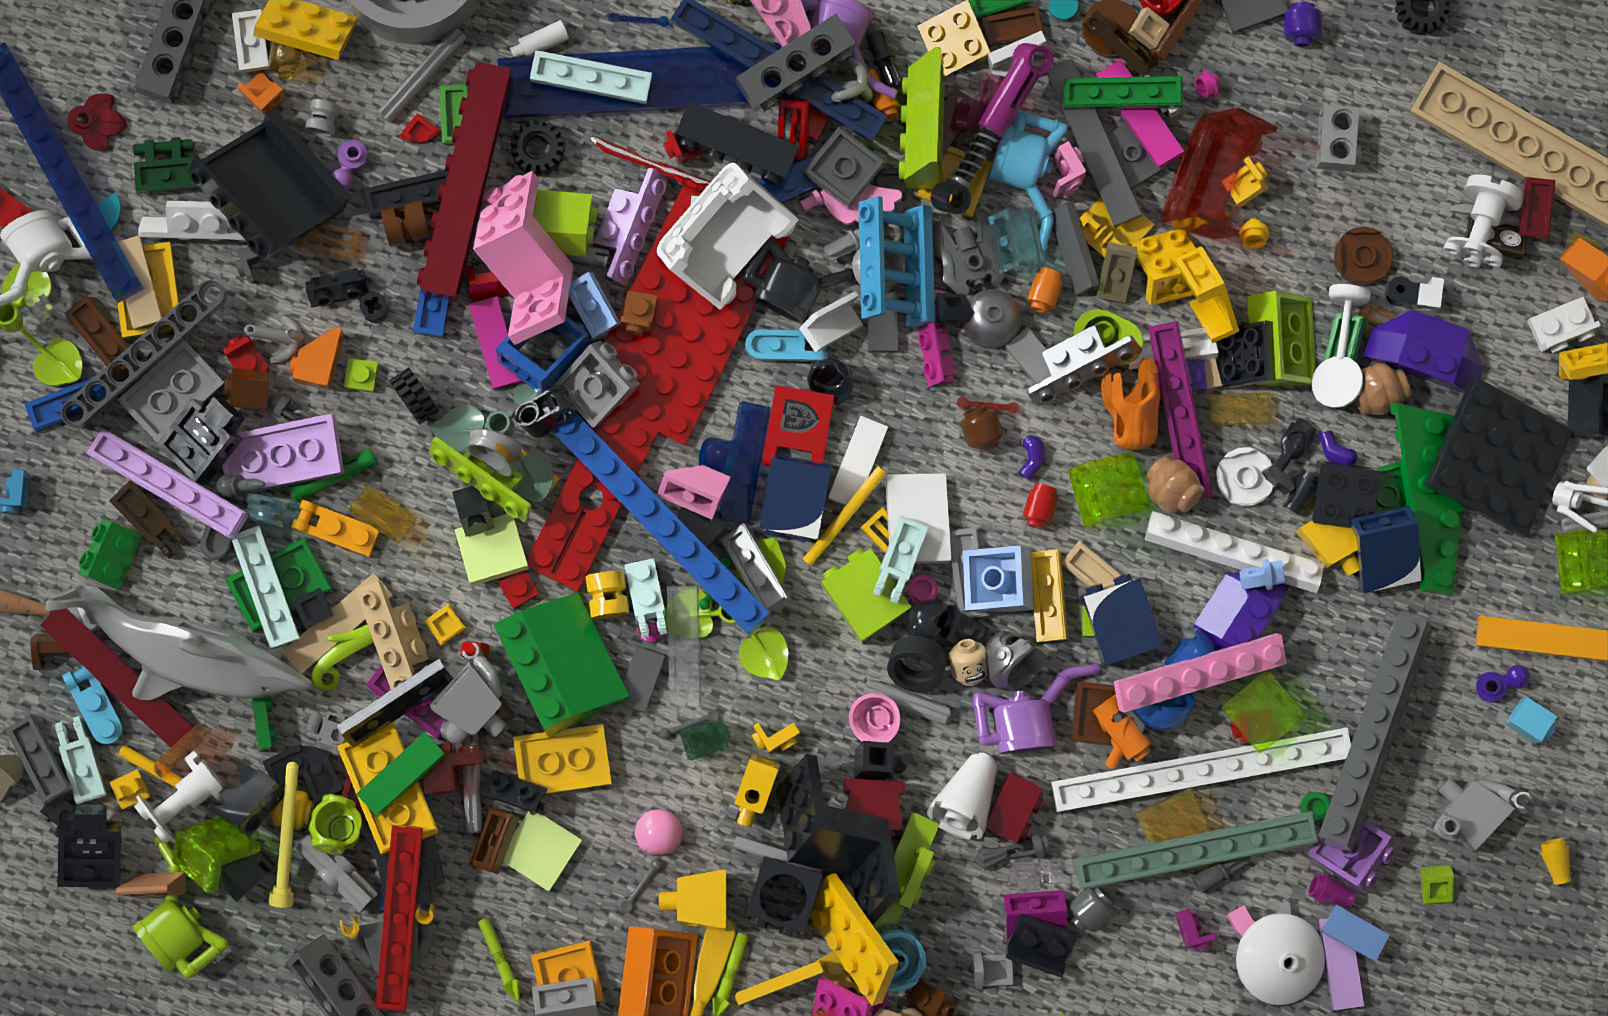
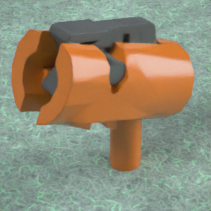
M1116 694L1093 710L1102 730L1108 732L1112 738L1111 743L1114 748L1105 762L1107 767L1116 769L1123 755L1127 760L1133 757L1137 762L1151 752L1148 746L1152 742L1144 732L1146 722L1135 710L1128 712L1119 711Z

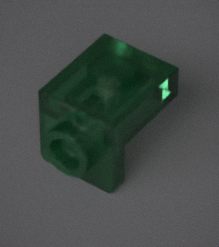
M709 720L679 731L688 760L692 761L717 751L724 752L730 749L728 745L730 734L726 725L722 724L721 721Z

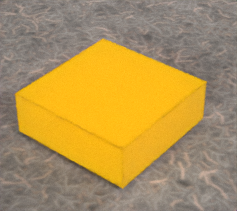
M449 604L424 621L441 646L466 630V627Z

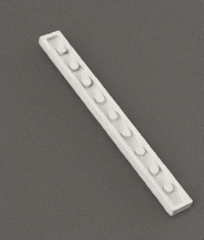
M1342 728L1051 782L1056 812L1344 760L1348 755L1351 742L1348 728Z

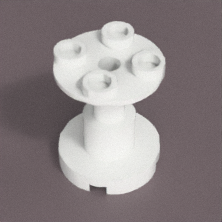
M1487 175L1469 176L1464 187L1465 194L1475 201L1471 213V218L1475 222L1470 237H1450L1446 240L1443 248L1449 254L1463 257L1464 264L1479 268L1481 263L1493 267L1501 266L1503 255L1486 243L1492 226L1499 225L1504 210H1519L1524 195L1523 191L1514 184L1501 180L1500 185L1490 182L1492 177Z
M195 750L185 757L186 762L193 771L175 785L178 791L154 809L141 795L136 796L139 801L135 805L136 810L145 820L149 818L153 820L157 825L154 831L165 844L169 841H172L174 844L177 843L176 837L166 823L187 806L191 805L195 809L211 795L222 805L225 804L221 793L225 784L204 759L200 762L197 761L200 756Z

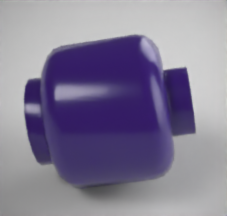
M1296 2L1292 4V8L1285 11L1284 36L1289 41L1294 42V46L1309 47L1311 42L1321 37L1322 12L1315 8V4Z

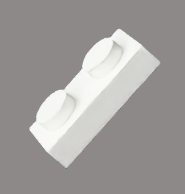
M261 9L232 13L240 73L270 69L266 39L253 36L254 26L262 13Z

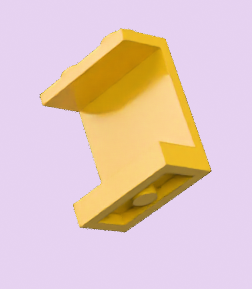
M1201 246L1175 258L1178 269L1196 297V300L1189 302V305L1210 341L1215 343L1239 332L1225 283L1203 247Z

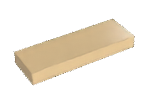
M138 235L110 243L133 329L137 330L156 324L162 318V313L141 237Z

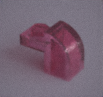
M984 73L977 100L957 96L950 125L980 132L977 124L1005 77Z

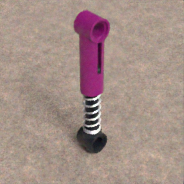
M1022 43L1016 47L1012 56L1013 64L979 120L977 126L980 128V132L974 135L975 141L969 143L970 149L964 152L965 158L959 160L960 166L953 170L954 173L950 178H947L945 182L936 184L932 189L931 202L937 210L952 214H962L969 208L971 204L970 182L973 177L977 178L975 173L978 169H982L980 165L983 160H987L985 156L988 151H992V144L997 142L996 139L1002 140L1039 76L1051 69L1053 55L1048 47L1031 43Z

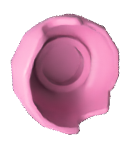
M655 809L644 813L636 822L634 835L638 846L643 851L652 855L672 853L683 841L684 828L680 818L671 811Z

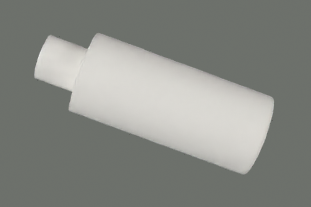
M559 20L519 38V44L511 47L510 51L514 59L525 55L527 59L534 56L536 50L543 52L569 40V36L562 21Z

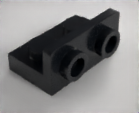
M1020 913L1007 938L1006 958L1046 974L1062 977L1065 973V962L1077 941V932Z

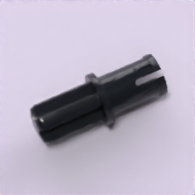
M879 30L866 36V41L875 59L873 61L874 66H878L885 85L891 88L900 86L902 79L894 61L896 56L894 53H891L884 32Z

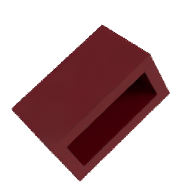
M1010 772L988 815L985 830L1012 844H1016L1019 839L1024 841L1031 828V824L1027 823L1032 812L1038 813L1045 797L1040 795L1043 788Z

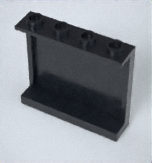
M276 109L266 114L262 124L205 158L200 159L198 155L195 156L187 171L192 182L206 193L211 204L222 212L228 219L231 228L239 232L247 242L249 249L257 254L263 262L342 213L351 198Z

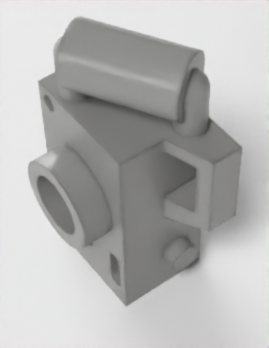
M329 711L326 717L315 713L311 714L304 731L306 736L317 739L319 744L338 749V745L347 742L337 728V725L340 723L329 720L331 715L341 718L340 723H342L346 719L345 716ZM321 722H323L320 733H317Z

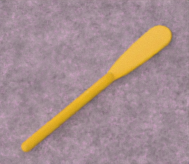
M728 918L727 931L710 929L705 931L698 958L694 982V1004L690 1016H703L704 1009L715 992L726 966L736 936L735 925Z

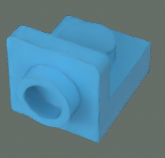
M12 469V476L8 477L6 481V494L10 496L9 499L0 498V513L18 514V509L27 510L30 474L25 470Z

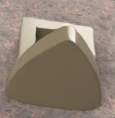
M0 755V804L6 800L13 787L17 785L22 777L23 763L17 755Z

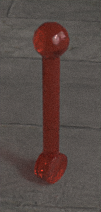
M960 397L957 400V406L960 409L985 405L986 408L1008 410L1012 414L1017 413L1019 410V406L1015 402L1009 404L968 401L966 397Z

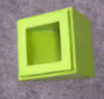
M1449 865L1421 867L1423 904L1453 902L1454 874Z

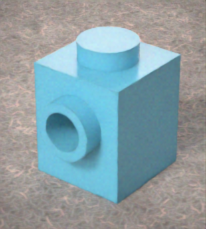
M1524 697L1519 700L1505 725L1536 744L1542 742L1543 739L1547 741L1556 729L1553 723L1557 716L1530 698Z

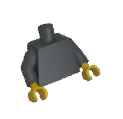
M420 904L416 907L410 967L420 966V961L427 958L435 939L433 923L435 907L433 904H430L428 913L420 911ZM352 915L354 924L349 927L345 926L341 919V932L347 937L353 953L366 968L374 969L375 973H378L383 921L360 925L359 930L358 918L355 915Z

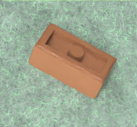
M186 873L136 874L117 887L116 893L133 898L185 894Z

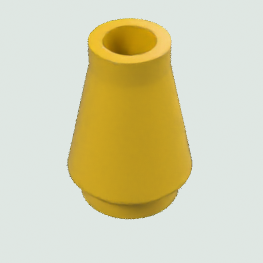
M1556 838L1542 842V850L1539 852L1552 877L1553 884L1558 885L1570 882L1569 845L1565 843V839Z

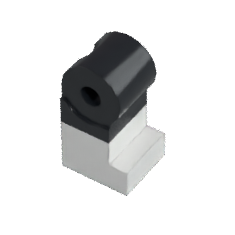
M1403 276L1395 277L1386 286L1385 298L1387 302L1397 307L1437 313L1441 307L1444 279L1432 277L1429 284L1413 283Z

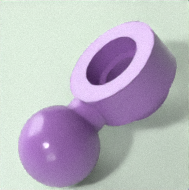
M349 140L344 142L338 150V161L341 169L335 170L331 175L345 191H348L353 185L354 180L351 173L362 170L367 164L368 152L364 144L356 140ZM356 151L358 156L351 158L348 156V152Z

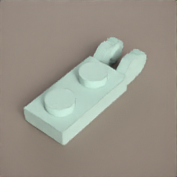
M900 515L879 569L880 575L873 595L879 597L884 590L887 576L892 577L898 581L892 590L890 601L897 604L903 587L910 578L928 526Z
M654 558L625 564L636 622H639L642 639L649 638V628L645 621L647 619L657 618L658 631L661 635L667 634L664 620L666 614Z
M77 716L73 718V725L79 740L69 743L67 729L63 722L56 723L55 729L61 745L59 750L70 786L74 791L73 796L76 804L80 805L108 795L91 740L87 737L82 718Z

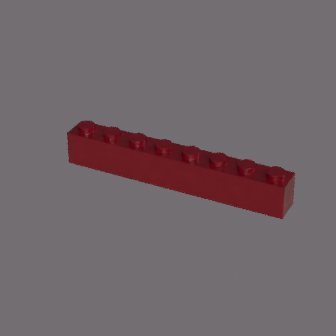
M476 61L474 70L469 69L466 78V86L469 87L467 98L462 97L459 106V115L463 116L460 126L455 125L452 143H455L453 154H448L445 163V171L448 172L447 181L440 184L438 200L442 201L439 211H434L432 216L431 228H434L432 240L427 239L424 248V256L428 258L425 268L419 269L417 285L420 286L422 295L458 302L513 77L509 68Z

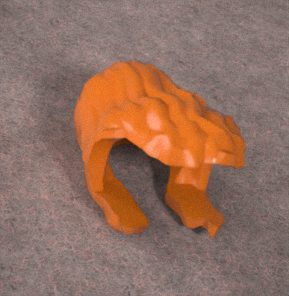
M1142 358L1138 366V383L1134 385L1129 393L1123 394L1120 373L1113 375L1114 381L1112 382L1111 371L1108 370L1101 381L1103 403L1114 420V444L1124 450L1133 451L1148 448L1155 443L1158 436L1159 371L1152 358Z

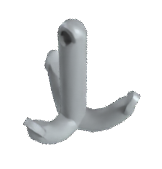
M848 58V62L857 73V80L830 81L843 89L833 93L831 99L840 102L862 94V101L868 104L872 100L873 93L872 89L867 85L868 75L866 69L859 60Z
M278 312L277 318L287 326L288 330L286 331L248 324L244 328V332L248 336L289 344L287 349L270 358L271 363H280L290 359L299 350L300 343L304 341L299 325L283 312Z

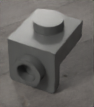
M249 247L238 250L237 253L240 259L235 261L240 277L246 276L249 283L256 282L250 265L261 262L262 259L253 253Z

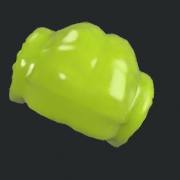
M326 794L323 796L322 802L313 810L312 820L308 828L312 836L311 845L316 851L337 856L343 854L345 849L355 846L359 840L363 823L360 812L355 808V802L340 795Z

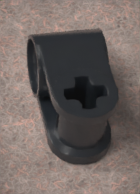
M555 385L549 387L528 402L521 404L516 410L515 420L531 436L541 438L561 425L572 421L576 417L577 412L574 406L569 403L567 388L563 385Z

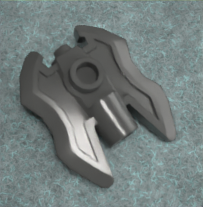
M981 210L976 211L977 239L972 228L965 227L954 232L955 244L941 221H937L934 224L933 252L940 258L944 269L942 281L960 294H969V286L966 283L970 282V284L974 283L975 286H981L989 276L992 286L997 287L1007 272L1009 262L1000 252L998 245L999 231L995 224Z

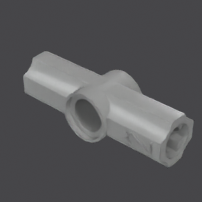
M308 834L296 849L318 870V875L333 890L339 891L361 913L379 894L357 872L358 869L343 854L335 856L316 851L311 845L312 836Z

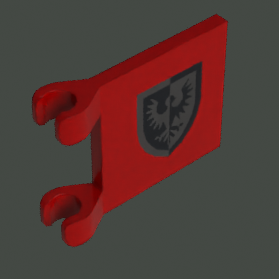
M775 385L762 460L763 465H771L772 456L776 454L777 446L812 452L811 461L823 463L834 395Z

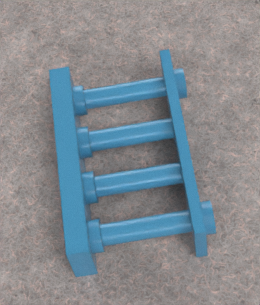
M880 196L858 202L861 319L866 320L884 315L886 310L906 313L907 327L917 328L935 322L932 207L921 205L905 210L903 214L884 211L883 197ZM883 223L904 226V243L884 240ZM884 252L904 255L906 263L905 272L885 269ZM885 281L905 284L906 301L885 298Z

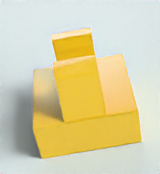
M138 769L110 782L122 810L136 805L139 802L136 798L137 795H141L145 800L151 798Z

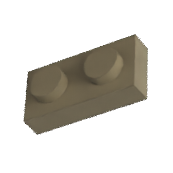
M1108 242L1096 298L1126 302L1137 256V247Z

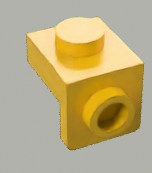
M1249 157L1244 159L1246 166L1222 181V184L1239 208L1269 188L1264 180L1268 174L1259 161L1253 164Z
M757 723L753 726L756 733L751 736L760 751L766 748L767 752L771 753L779 747L783 752L798 743L795 737L799 736L800 732L796 725L792 723L767 738L760 724Z

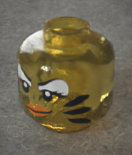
M271 41L269 67L279 77L293 79L306 71L307 51Z

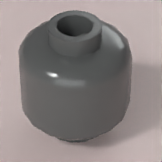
M1100 886L1084 889L1070 904L1071 912L1074 915L1071 920L1082 931H1085L1087 928L1094 932L1099 931L1114 916L1115 909L1113 905L1115 901Z

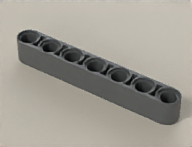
M206 280L65 402L60 412L62 420L67 425L75 428L88 425L225 304L227 291L224 286L215 280ZM210 287H217L220 290V297L215 302H207L205 299V292ZM191 306L195 307L197 310L196 319L192 322H185L182 318L184 309ZM167 326L173 327L175 332L174 338L169 342H162L159 335L162 328ZM143 346H148L152 350V356L146 362H140L137 358V352ZM120 366H126L129 370V377L123 382L116 381L114 376L115 370ZM97 386H103L106 389V397L101 402H95L92 398V391ZM79 405L83 409V417L80 421L73 422L69 418V412L72 407Z

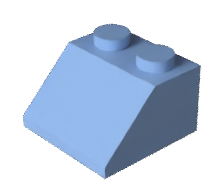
M1022 546L963 551L966 611L1005 613L1034 610L1030 550Z

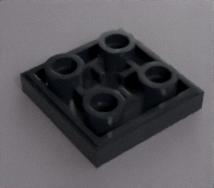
M1265 320L1239 325V332L1219 340L1221 388L1230 389L1276 380L1273 321Z

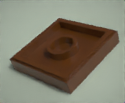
M1077 681L1071 742L1113 747L1111 736L1108 732L1102 730L1093 710L1116 694L1114 685Z

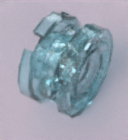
M247 494L246 502L248 506L247 509L243 510L249 514L246 520L267 526L274 524V527L283 528L284 519L282 516L283 512H287L288 503L263 495Z

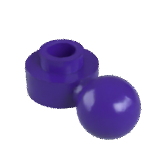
M1522 665L1510 667L1505 676H1501L1496 672L1484 673L1476 682V693L1485 702H1497L1505 695L1507 687L1511 686L1515 689L1524 688L1530 681V673ZM1487 682H1495L1497 690L1495 692L1487 691Z

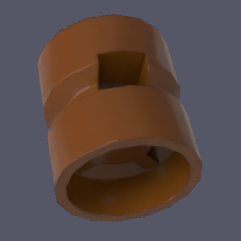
M421 200L407 203L404 209L401 210L397 206L381 210L390 247L406 244L408 238L414 241L431 238Z

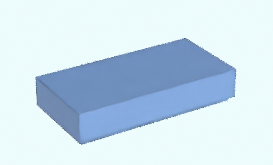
M1338 905L1333 907L1321 930L1322 933L1373 962H1376L1390 936L1388 933Z

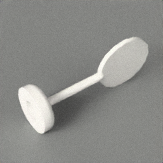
M1336 284L1329 288L1331 300L1344 305L1338 352L1336 357H1331L1322 362L1315 370L1312 378V391L1316 399L1324 406L1331 408L1345 407L1352 403L1360 394L1364 384L1363 373L1359 365L1351 358L1344 356L1352 306L1366 305L1370 301L1371 292L1366 288L1349 284Z

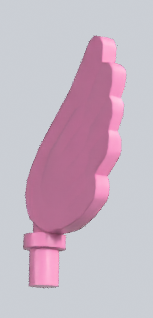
M869 184L850 209H847L824 190L820 192L814 190L811 192L812 195L800 201V204L805 212L817 205L819 207L825 205L829 213L837 221L845 225H851L855 221L859 222L858 202L880 196L883 197V210L894 212L895 203L900 202L903 196L899 190L881 188Z

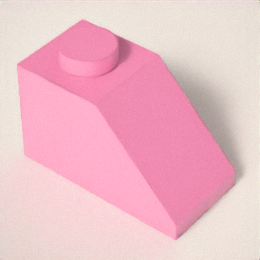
M704 465L666 471L657 496L709 519H713L731 477Z

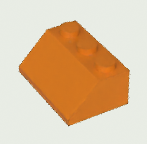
M629 926L618 1016H688L698 935Z

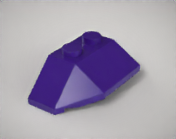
M1416 310L1406 312L1373 328L1362 356L1378 363H1386L1394 369H1402L1405 373L1463 394L1472 377L1481 379L1484 370L1468 329Z
M1239 572L1226 574L1196 619L1193 627H1198L1209 637L1216 651L1258 639L1290 585L1285 583L1273 585L1272 590H1267L1265 585L1242 589Z

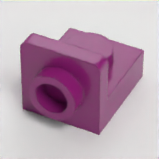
M1190 908L1174 913L1185 948L1193 946L1194 951H1199L1212 947L1211 940L1218 939L1216 933L1198 936L1197 931H1201V925L1197 914H1192Z

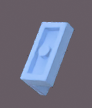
M587 272L570 283L569 297L592 339H605L608 332L621 323L593 272Z

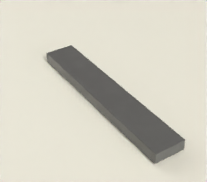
M1073 59L1052 67L1046 74L1114 228L1142 217L1096 110H1064V78H1081Z

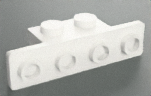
M167 201L166 217H142L138 229L140 237H148L150 239L178 238L180 240H190L196 238L208 239L210 241L233 239L246 242L239 232L231 228L228 219L211 202Z

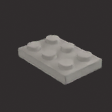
M183 340L125 392L118 401L158 443L192 398L206 403L224 387L225 383L194 349Z

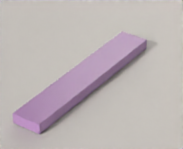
M103 428L86 453L231 540H234L249 516L243 510Z

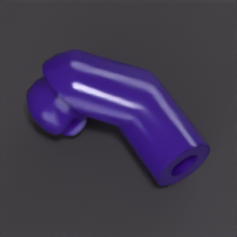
M1333 430L1318 434L1324 455L1329 462L1350 465L1356 463L1358 458L1356 451L1337 445Z
M1029 435L1023 440V447L1027 450L1028 460L1018 471L1027 481L1033 478L1046 460L1043 441L1033 435Z

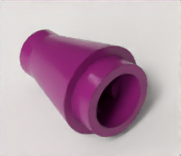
M1326 873L1323 875L1316 874L1308 890V895L1313 897L1315 902L1343 906L1348 909L1352 907L1356 898L1355 891L1348 889Z

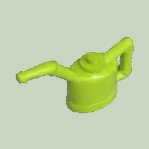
M157 836L154 839V843L168 863V871L183 872L179 858L169 845L165 844ZM178 895L166 896L165 901L144 919L139 920L132 928L168 973L177 967L185 978H192L194 975L197 976L198 972L217 956H221L222 952L228 948L229 943L224 937L201 926L197 920L201 917V914L195 907L190 910L185 905L181 907L177 903ZM203 941L211 945L191 963L185 959L201 946Z

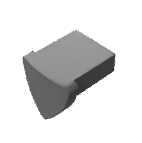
M974 952L973 979L976 990H982L983 986L1013 985L1012 961L1006 958V954L982 955L981 952Z

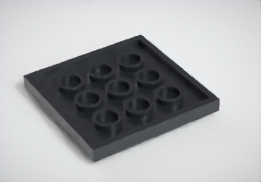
M1472 377L1424 485L1520 537H1527L1573 430L1478 377Z

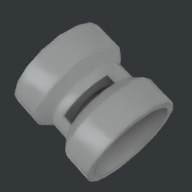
M313 99L310 106L312 111L311 118L307 119L305 129L314 134L333 137L336 129L334 121L339 116L341 107L330 101Z

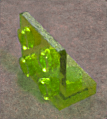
M1134 453L1090 460L1068 470L1084 527L1096 525L1113 517L1150 509Z
M1576 530L1555 535L1560 593L1572 594L1588 590H1608V530H1598L1596 533L1590 530Z
M1269 670L1263 671L1222 706L1224 713L1258 753L1265 751L1306 717L1305 713Z
M217 817L177 831L172 862L204 891L211 893L218 890L221 865L260 852L261 845L252 837H246L224 820Z

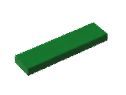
M1183 76L1064 78V110L1183 108Z

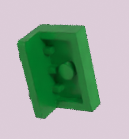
M102 519L101 523H98L92 531L91 540L93 541L89 550L85 551L80 558L78 574L115 590H120L143 535L113 521Z

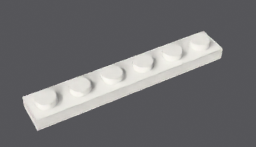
M1152 511L1144 539L1146 541L1239 570L1250 567H1262L1264 559H1268L1269 562L1281 560L1284 568L1285 584L1317 593L1320 587L1324 568L1322 563Z

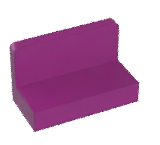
M1064 890L1003 895L1006 938L1010 935L1020 913L1067 929V906Z

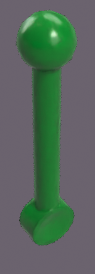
M728 556L723 557L720 561L727 569L733 563ZM708 592L705 598L699 601V608L702 610H707L710 607L711 596Z

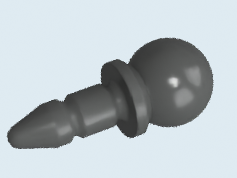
M226 474L218 479L216 488L222 497L233 498L235 496H243L246 491H257L266 484L259 479H245L242 475Z

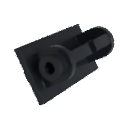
M358 268L337 272L338 282L334 283L331 274L310 278L311 281H307L305 284L311 308L325 307L332 303L346 300H356L369 293L364 269L358 270Z
M493 770L479 793L489 797L492 801L498 800L529 811L531 815L542 814L545 804L541 800L547 792V788Z

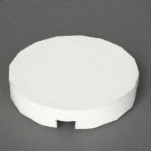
M1250 447L1237 448L1228 452L1219 462L1215 473L1216 486L1221 496L1229 503L1240 507H1250L1263 502L1271 493L1274 485L1265 479L1262 470L1272 466V463L1265 454Z

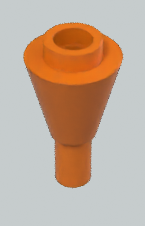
M876 69L868 70L872 74V78L881 82ZM872 90L873 108L888 116L886 122L897 118L902 107L896 99H891L889 96Z

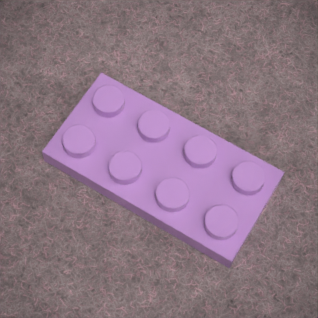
M327 414L237 433L242 438V441L222 465L224 475H242L245 479L264 481L266 485L257 491L344 474L336 416L334 414ZM246 491L245 494L253 493V492H257V491Z

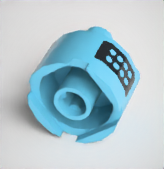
M884 924L876 928V931L891 952L897 954L896 959L899 962L887 991H905L913 987L919 981V977L926 968V953L916 934L903 924Z

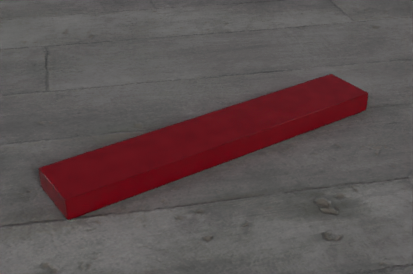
M67 608L55 610L41 623L40 626L173 751L195 729L161 696L151 700H139L133 697L132 691L139 675Z

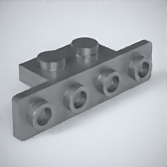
M1093 325L1042 352L1052 376L1026 390L1027 394L1037 406L1050 403L1060 394L1068 390L1077 389L1082 383L1095 376L1104 375L1112 367L1131 361L1142 352V349L1133 336H1128L1106 348L1099 330Z

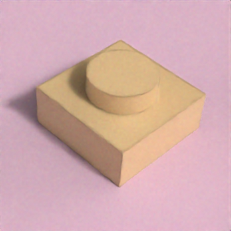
M1149 7L1141 10L1128 33L1151 50L1157 47L1170 24Z

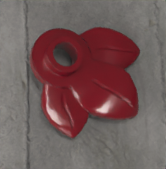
M106 93L92 95L86 100L84 106L74 107L68 114V127L73 133L81 135L85 145L92 150L107 151L108 137L121 133L128 126L122 115L111 110L114 103L113 95ZM81 115L87 117L88 123H79L77 117Z

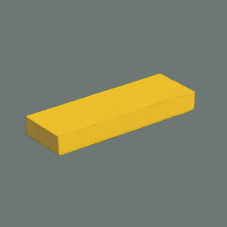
M1058 549L1032 552L1033 605L1037 642L1068 640L1061 552Z
M820 960L737 992L735 998L738 1005L826 972L827 969L824 961Z

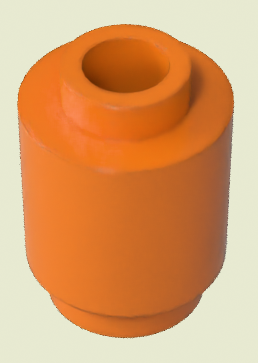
M1041 267L1039 273L1035 274L1026 300L1031 304L1030 308L1044 314L1048 310H1055L1063 286V281H1061L1062 273L1050 268Z

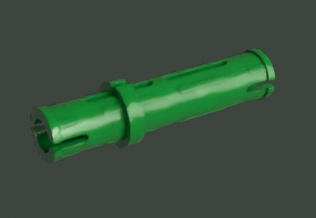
M367 448L347 459L342 457L344 474L288 485L289 492L295 503L345 479L350 481L354 479V475L378 465L371 449Z

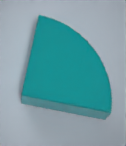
M115 192L91 208L108 235L116 229L121 216V201Z

